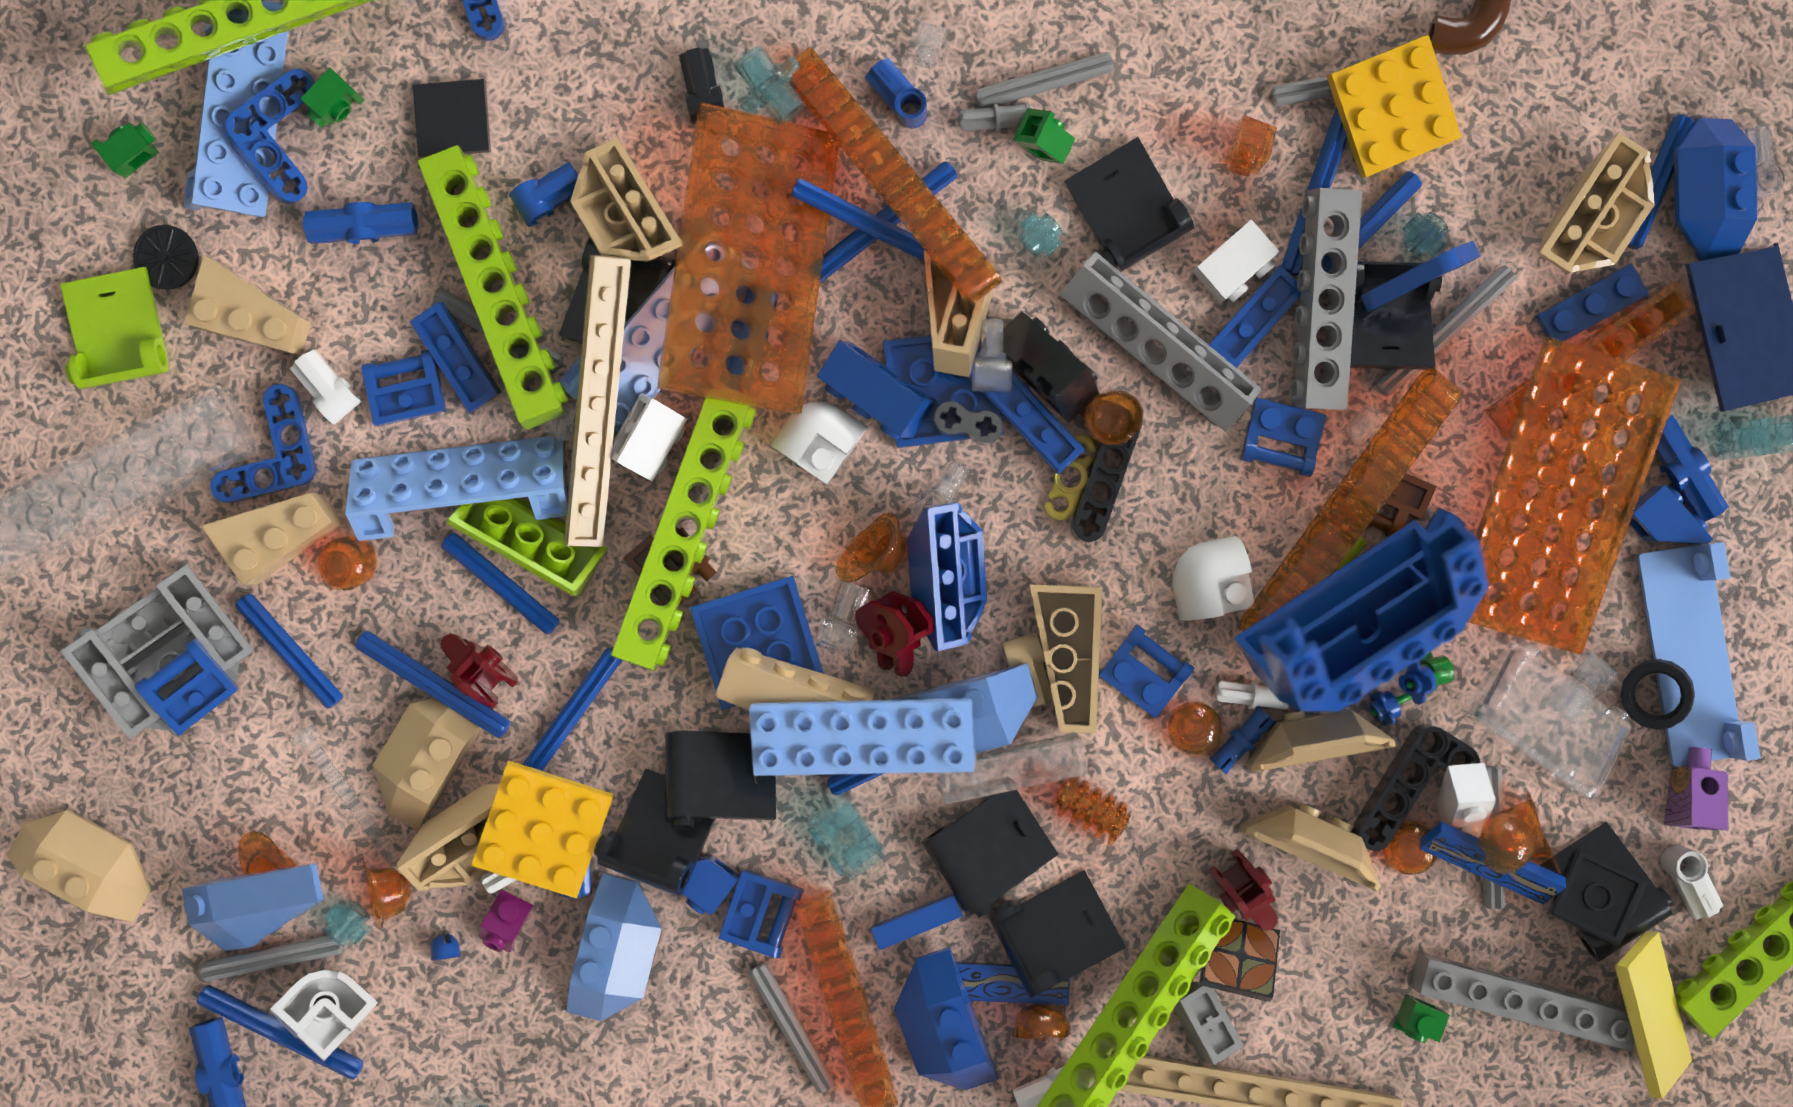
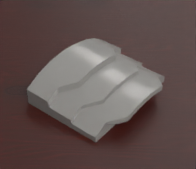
M187 564L157 584V589L97 630H90L60 651L129 739L146 728L173 731L138 693L135 684L144 677L149 679L186 650L185 645L193 639H197L206 648L209 655L236 684L240 661L254 652L246 639ZM195 661L158 689V693L163 698L167 697L203 668Z

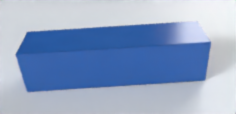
M951 893L871 926V931L879 950H882L960 918L963 914L955 894Z

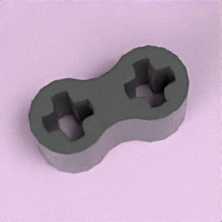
M948 401L942 403L934 415V425L940 434L949 437L965 435L981 446L993 444L998 440L1002 432V422L997 414L991 411L970 412L957 402ZM949 410L955 411V418L960 420V424L954 423L952 428L945 427V420L940 419V416L947 415ZM984 419L989 420L990 427L995 429V433H989L986 438L981 437V430L975 428V424H982Z

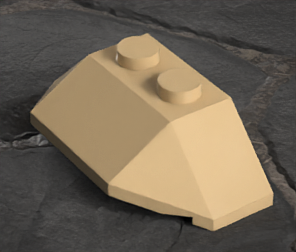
M1621 132L1616 133L1584 170L1549 223L1537 254L1567 274L1615 265L1655 205L1652 175L1649 166L1651 162L1650 151Z
M618 138L585 152L582 161L583 166L577 177L570 202L601 256L651 261L682 246L680 238Z
M435 698L409 704L372 765L388 814L419 831L482 728Z
M1344 708L1339 712L1319 711V713L1305 715V711L1295 710L1283 713L1284 719L1275 721L1276 723L1269 728L1246 761L1247 770L1251 772H1259L1393 748L1396 745L1393 738L1352 710Z
M499 784L482 785L422 825L396 864L397 869L418 891L429 890V887L448 888L469 885L489 872L473 867L471 863Z
M1300 803L1298 809L1287 805L1243 822L1239 828L1241 832L1374 891L1378 892L1381 884L1363 839L1352 833L1354 826L1333 817L1331 823L1318 817L1321 811L1303 803Z
M65 810L24 823L7 854V857L22 878L86 912L134 922L151 891L133 844L71 810Z

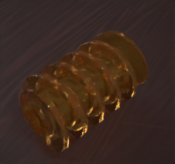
M1070 773L1059 788L1051 803V807L1055 804L1059 805L1057 814L1059 818L1070 811V824L1072 825L1080 818L1084 819L1082 829L1084 832L1093 825L1096 826V839H1099L1106 832L1109 833L1107 845L1112 846L1123 833L1132 811L1127 813L1128 805L1124 801H1120L1114 806L1115 797L1112 794H1108L1101 800L1102 789L1099 787H1095L1089 792L1090 784L1087 780L1081 781L1076 786L1077 775Z

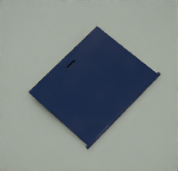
M1774 243V247L1685 264L1720 412L1793 395V302L1778 243Z

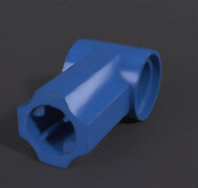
M888 57L877 62L865 76L867 83L892 110L902 126L909 129L922 126L928 115L926 97L923 92L915 88ZM917 103L921 107L917 113L909 115L902 111L905 104Z
M570 161L539 180L531 179L521 183L509 193L512 202L527 227L537 225L536 221L545 215H548V217L552 216L557 207L571 200L578 174Z

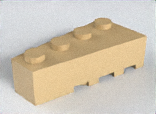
M1029 584L1059 731L1096 734L1102 587Z

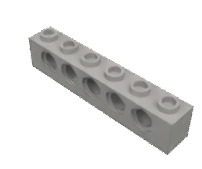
M1312 189L1307 191V196L1302 203V215L1306 218L1305 233L1302 234L1299 244L1300 253L1303 255V266L1297 277V288L1301 291L1300 306L1297 307L1295 312L1298 342L1294 344L1292 359L1294 364H1296L1295 379L1292 380L1290 385V397L1294 400L1293 407L1347 410L1362 190ZM1327 218H1330L1334 224V231L1331 236H1328L1324 231V222ZM1325 254L1330 257L1332 263L1327 273L1321 266V260ZM1322 291H1325L1329 296V303L1325 309L1319 304V296ZM1321 327L1325 329L1327 334L1323 345H1320L1316 339L1317 331ZM1320 363L1324 368V376L1320 381H1317L1314 377V369Z
M1096 251L1059 294L1067 300L1071 308L1085 315L1095 324L1100 332L1108 334L1122 346L1128 355L1137 358L1149 368L1153 376L1167 383L1177 392L1182 400L1191 403L1205 415L1210 423L1219 426L1225 432L1252 405L1261 391L1259 386ZM1099 294L1104 296L1108 302L1103 301ZM1126 317L1133 320L1135 325L1131 324ZM1154 340L1158 341L1163 346V348L1157 346ZM1182 364L1187 365L1191 371L1185 369ZM1209 387L1215 388L1218 393L1213 392Z
M1418 952L1410 987L1421 995L1631 1052L1633 1050L1635 1041L1626 1007Z

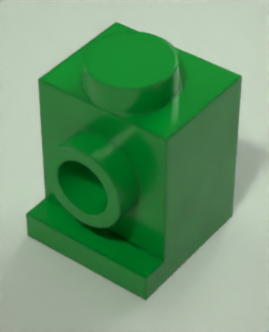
M330 67L300 98L310 107L305 113L321 128L326 123L331 126L335 121L337 123L343 121L352 110L350 105L354 101L361 105L365 100Z
M1027 108L1013 141L1042 161L1064 164L1075 138L1064 130L1065 125L1054 118L1056 114L1052 111Z
M130 122L127 125H121L110 132L109 139L105 142L96 139L91 143L110 169L124 178L130 176L159 153L152 143L156 140L155 135L143 122L136 126Z
M1405 994L1393 1028L1405 1032L1406 1036L1422 1043H1426L1428 1038L1440 1043L1450 1015L1439 1006Z

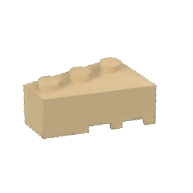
M924 250L934 371L970 377L994 290V263Z
M203 254L184 324L207 332L301 356L311 322L257 288L219 261Z
M308 493L208 523L201 527L241 584L257 585L343 523L323 494Z

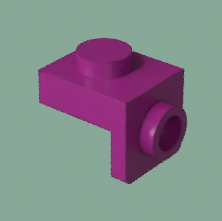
M501 889L480 925L479 938L483 940L482 943L491 950L501 952L503 949L510 953L517 936L533 909V905Z

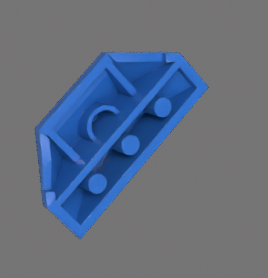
M1696 119L1693 127L1684 135L1674 149L1675 223L1686 241L1696 251L1695 255L1699 261L1739 254L1757 220L1756 146L1732 119Z
M957 502L923 508L907 538L911 598L919 600L933 618L934 632L927 636L935 651H942L969 644L972 637L970 633L978 623L986 605L987 588L983 530Z
M951 947L917 957L894 1006V1012L918 1075L962 1090H968L999 1080L997 1070Z

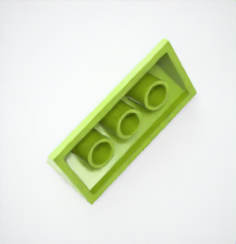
M522 498L463 504L457 508L447 521V524L572 596L582 595L608 550V547L604 545L603 547L567 546L564 543L566 523L557 518L536 520L531 504Z

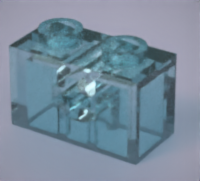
M1793 415L1737 421L1714 426L1718 461L1793 452Z
M846 793L816 813L809 820L812 825L808 829L809 833L819 847L824 844L833 855L829 858V861L840 876L846 874L852 881L887 856V851ZM840 830L845 834L850 832L854 834L851 840L852 846L848 847L846 843L841 845L837 843Z

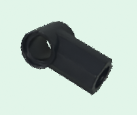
M694 48L680 54L679 58L687 89L685 98L692 125L727 117L722 99V91L720 85L717 86L709 48Z

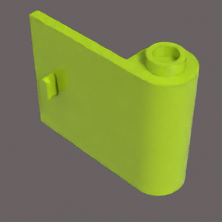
M147 267L60 284L77 354L70 355L69 363L65 365V373L71 384H75L77 388L82 390L168 372L169 365Z

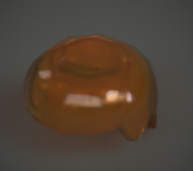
M1108 390L1096 395L1088 404L1085 410L1084 424L1090 436L1104 445L1124 444L1136 432L1141 430L1144 410L1138 399L1126 391Z
M347 535L328 542L322 548L317 564L321 578L330 588L349 591L358 588L372 579L376 571L378 559L375 548L367 540L359 541L356 536Z
M1185 702L1173 711L1168 722V732L1171 742L1177 749L1187 756L1199 757L1207 756L1218 748L1223 737V726L1219 714L1209 705L1203 702Z
M1496 814L1483 824L1478 846L1486 854L1484 863L1488 868L1500 874L1514 873L1532 859L1536 840L1532 829L1522 819L1514 814Z
M1419 820L1403 821L1390 844L1382 850L1388 865L1404 875H1417L1429 870L1438 857L1420 850V839L1432 828Z
M1034 1003L1019 1011L1012 1036L1014 1038L1045 1041L1051 1036L1062 1041L1070 1035L1071 1024L1067 1016L1057 1007L1046 1003Z

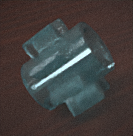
M1033 212L1021 223L1020 227L1024 232L1019 236V239L1033 256L1037 257L1043 251L1049 257L1062 244L1058 237L1063 234V230L1048 213L1039 218Z
M1417 212L1403 227V231L1407 233L1403 237L1405 246L1413 254L1420 257L1426 252L1434 257L1445 246V243L1449 241L1444 236L1448 232L1447 224L1433 212H1429L1425 217Z
M351 900L346 905L341 902L337 905L335 904L324 916V919L330 922L325 928L326 934L334 942L342 946H346L350 941L356 945L371 930L365 924L370 919L369 913L360 904Z

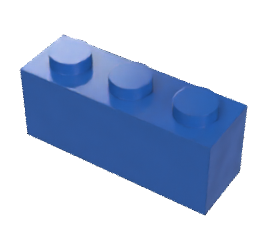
M839 340L817 375L819 379L826 383L824 389L839 399L846 397L854 403L852 409L866 419L875 418L882 423L880 429L888 436L897 440L899 437L913 438L936 403L851 342Z

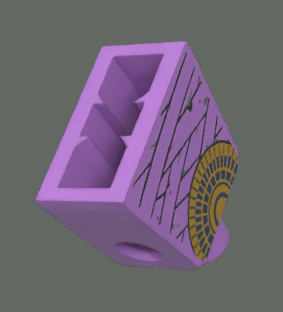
M1689 747L1687 767L1671 769L1664 825L1697 830L1728 831V774L1725 771L1711 770L1712 749Z

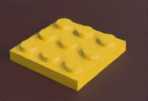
M1429 34L1326 76L1361 178L1371 176L1462 138Z
M508 760L471 866L577 898L610 808L613 794Z

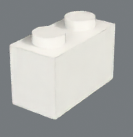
M1251 219L1193 270V273L1220 304L1227 298L1233 303L1249 289L1245 284L1249 278L1255 274L1260 279L1276 265L1271 259L1280 251Z
M640 393L613 441L611 459L653 481L655 476L664 470L667 464V455L673 444L678 443L682 438L687 418L653 398Z
M1485 763L1448 766L1436 801L1440 821L1477 838H1482L1496 802Z

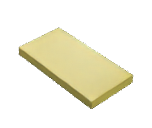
M1646 931L1615 966L1648 1094L1652 1098L1663 1099L1692 1062L1659 932Z

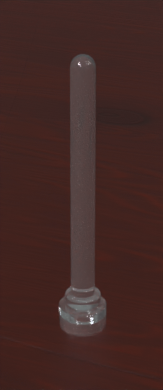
M312 724L291 738L289 742L297 753L301 751L304 756H310L391 869L396 873H401L396 865L401 858L400 854L322 749L321 745L323 742L320 740L322 735L316 726Z

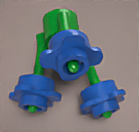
M1429 652L1419 663H1412L1407 667L1406 673L1399 676L1398 683L1400 688L1406 692L1405 694L1396 698L1389 691L1383 693L1378 691L1375 694H1369L1372 702L1368 704L1373 718L1377 722H1382L1385 727L1389 723L1393 725L1396 723L1395 719L1401 716L1399 705L1411 699L1418 705L1425 703L1426 695L1437 690L1438 686L1453 681L1454 669L1451 661L1444 655L1433 657L1432 653Z

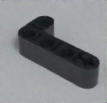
M1097 397L1090 403L1097 408L1099 413L1096 422H1086L1080 413L1073 419L1079 428L1101 436L1070 527L1075 539L1084 543L1097 541L1106 530L1142 425L1141 418L1135 410ZM1118 416H1125L1132 422L1130 434L1124 435L1117 432L1114 423ZM1105 450H1115L1120 455L1121 460L1117 468L1112 469L1105 466L1102 459ZM1095 483H1102L1108 488L1109 495L1103 503L1096 502L1091 497V487ZM1085 504L1093 509L1104 510L1103 515L1100 513L1094 514L1092 525L1096 526L1097 530L1096 532H1089L1087 536L1083 535L1084 528L1079 526V522L1086 521L1091 510H1084Z
M1428 724L1416 726L1406 738L1356 818L1352 833L1362 837L1365 847L1369 850L1380 851L1385 849L1392 841L1436 768L1438 767L1446 772L1447 767L1453 765L1452 759L1454 755L1460 751L1465 755L1464 764L1480 763L1478 753L1472 747L1439 727ZM1432 732L1435 737L1434 746L1429 750H1424L1422 738L1426 733ZM1413 762L1416 767V774L1411 780L1406 781L1403 777V768L1408 763ZM1395 793L1397 797L1396 807L1386 811L1383 801L1388 794ZM1375 813L1388 818V821L1385 823L1381 819L1374 817ZM1368 827L1374 828L1378 833L1375 839L1365 833Z

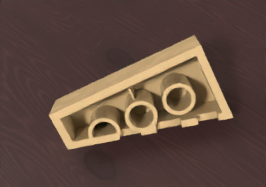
M736 647L728 658L715 697L749 710L752 703L873 701L876 689L763 656L760 652L751 648L740 649Z

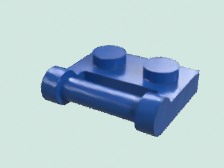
M428 350L421 351V355L376 365L374 362L362 364V374L374 426L380 427L447 411L438 365ZM424 369L425 378L380 388V378Z
M1256 398L1240 460L1250 463L1253 460L1297 470L1299 475L1311 477L1316 465V455L1326 415ZM1258 436L1304 447V455L1300 457L1257 446Z
M1136 624L1099 672V676L1151 716L1157 718L1180 686L1191 675L1194 666L1187 661L1182 663L1145 635L1146 630ZM1135 645L1174 674L1169 682H1166L1129 654Z
M193 639L185 645L186 650L149 679L144 677L135 684L138 693L178 736L238 690L237 684L209 655L206 648L197 639ZM197 661L203 668L167 697L163 698L158 693V689Z
M743 868L718 939L773 958H780L784 949L781 944L796 900H801L804 889ZM772 893H776L783 897L768 940H762L757 938Z

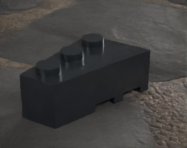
M1021 312L990 341L997 354L1069 424L1100 395L1095 383L1098 377L1089 366L1072 353L1066 344L1061 340L1057 341L1049 334L1048 328L1037 317L1031 319L1024 312Z

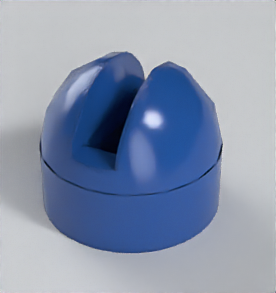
M446 934V943H444L442 935L436 936L431 943V961L461 957L457 939L450 934Z

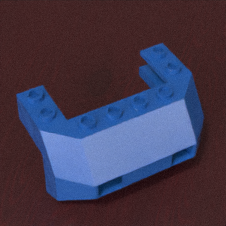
M1450 513L1443 517L1445 524L1432 533L1426 531L1414 520L1234 637L1253 672L1279 701L1300 711L1339 712L1348 705L1357 703L1365 694L1380 684L1389 682L1397 673L1412 663L1421 661L1426 654L1441 644L1451 641L1458 633L1463 631L1489 588L1479 539Z

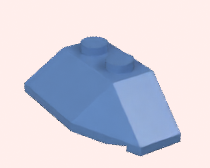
M1025 663L902 695L891 700L971 699L973 740L976 743V753L1010 745L1038 696L1029 665Z
M602 873L587 915L570 980L567 1013L602 1021L643 999L662 926L637 881Z

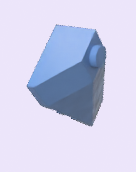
M316 863L220 878L182 889L184 910L187 914L189 925L224 951L250 948L257 945L264 937L282 928V925L324 900Z

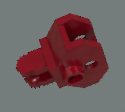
M891 591L878 600H872L856 610V624L869 640L870 648L877 651L879 668L891 671L894 667L896 675L907 677L914 668V649L921 646L920 640L934 632L933 618L926 608L917 599ZM902 604L905 605V607L908 610V613L905 614L903 612Z
M454 633L443 636L440 648L451 661L446 667L450 672V679L454 686L466 696H470L475 701L494 708L498 704V697L492 692V689L503 680L511 687L518 683L517 675L502 662L503 657L492 646L487 644L485 647H482L472 641L469 642L466 639H462Z
M1236 849L1231 853L1236 864L1220 874L1215 866L1208 870L1210 876L1223 892L1219 895V898L1231 913L1237 910L1246 921L1252 918L1262 931L1274 929L1279 918L1270 905L1276 900L1273 896V891L1269 887L1273 883L1260 866L1255 868Z

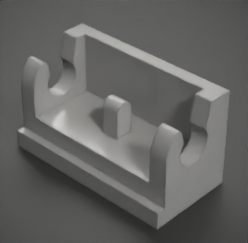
M1199 982L1190 984L1189 991L1179 1000L1174 1007V1011L1200 1059L1216 1065L1244 1047L1214 989L1201 986Z

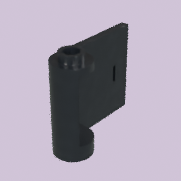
M1136 137L1064 181L1096 239L1103 248L1099 254L1120 272H1123L1194 229V223L1188 210L1178 198L1173 199L1139 137Z
M590 237L582 256L583 271L559 332L560 337L580 344L583 342L590 256H601ZM659 256L651 261L631 260L625 323L675 267V260L664 256Z
M1357 261L1350 368L1434 370L1435 355L1430 302L1435 292L1441 290L1442 276L1367 313L1359 296L1423 263Z
M673 731L665 735V821L671 823L673 829H693L694 823L700 822L703 818L776 820V775L756 776L755 783L750 733Z
M645 768L617 831L611 830L607 835H601L596 843L594 855L598 856L597 863L600 866L675 896H680L688 884L716 819L703 818L700 822L694 823L693 829H673L672 824L665 821V775Z
M1012 782L955 822L944 825L921 842L967 915L976 914L978 918L986 915L996 907L995 900L1059 855Z
M1607 822L1539 865L1564 876L1575 849L1581 848L1648 880L1619 947L1613 946L1580 929L1576 931L1577 936L1588 953L1597 962L1610 956L1673 914L1670 907L1674 903L1669 894L1662 887L1656 888Z
M1085 870L1023 903L1014 905L1012 900L1002 903L992 910L995 916L989 919L1029 998L1056 986L1126 948Z

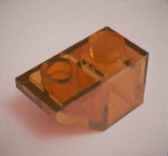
M1243 115L1237 123L1223 162L1229 164V169L1238 175L1250 176V173L1257 174L1270 159L1277 127Z

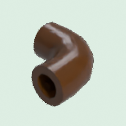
M1474 0L1471 12L1462 19L1436 15L1428 32L1434 53L1465 55L1487 46L1501 32L1509 13L1511 0Z

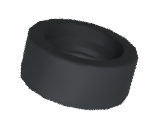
M1654 659L1644 661L1632 668L1623 681L1620 695L1623 708L1632 720L1642 727L1659 730L1672 728L1687 717L1692 710L1695 691L1693 681L1683 668L1671 661ZM1661 673L1674 679L1681 693L1680 702L1677 707L1664 715L1649 714L1641 709L1635 697L1636 685L1641 678L1648 674Z

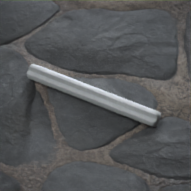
M1508 266L1499 267L1433 328L1434 355L1515 281L1516 275ZM1389 369L1376 381L1375 385L1386 397L1390 396L1418 370Z

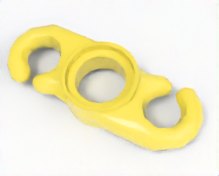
M1083 434L1073 436L1079 443L1087 447L1089 453L1096 451V445L1089 436ZM1090 455L1083 458L1077 457L1067 466L1077 469L1080 473L1081 479L1076 487L1068 488L1061 483L1060 474L1054 473L1053 488L1048 494L1049 499L1053 500L1063 497L1067 501V508L1059 512L1054 509L1051 502H1046L1044 505L1045 511L1052 519L1058 521L1066 520L1075 513L1087 481V469L1092 462Z

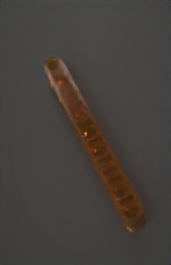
M811 47L806 48L780 68L785 79L788 82L791 80L794 83L795 87L793 89L967 302L973 305L1002 283L999 274L988 259Z
M1428 368L1423 371L1410 386L1257 595L1251 606L1244 613L1239 625L1242 631L1250 628L1333 574L1461 398V390L1435 368Z

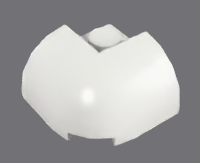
M812 401L799 406L788 417L769 446L828 485L868 427L836 405L826 401Z
M1237 536L1201 542L1187 548L1188 550L1179 558L1175 570L1172 571V586L1179 620L1189 621L1224 616L1225 613L1255 607L1249 573H1252L1249 557L1241 539Z
M322 970L308 973L298 980L270 1010L296 1039H300L321 1060L325 1061L370 1014L378 1002L344 973Z

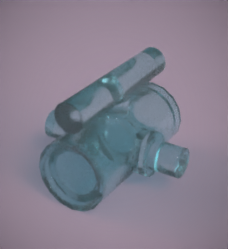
M761 46L747 52L735 65V69L751 89L748 92L749 97L741 104L743 111L751 115L758 107H765L778 125H783L795 116L800 117L809 110L808 106L790 84L793 80L792 75L800 68L797 60L790 56L783 64L778 63L775 65Z

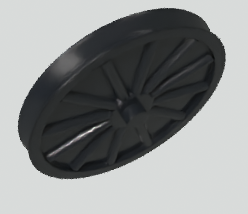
M157 225L147 229L136 241L133 250V263L135 269L147 267L152 287L157 289H176L187 284L194 276L198 266V250L193 239L182 229L170 225Z

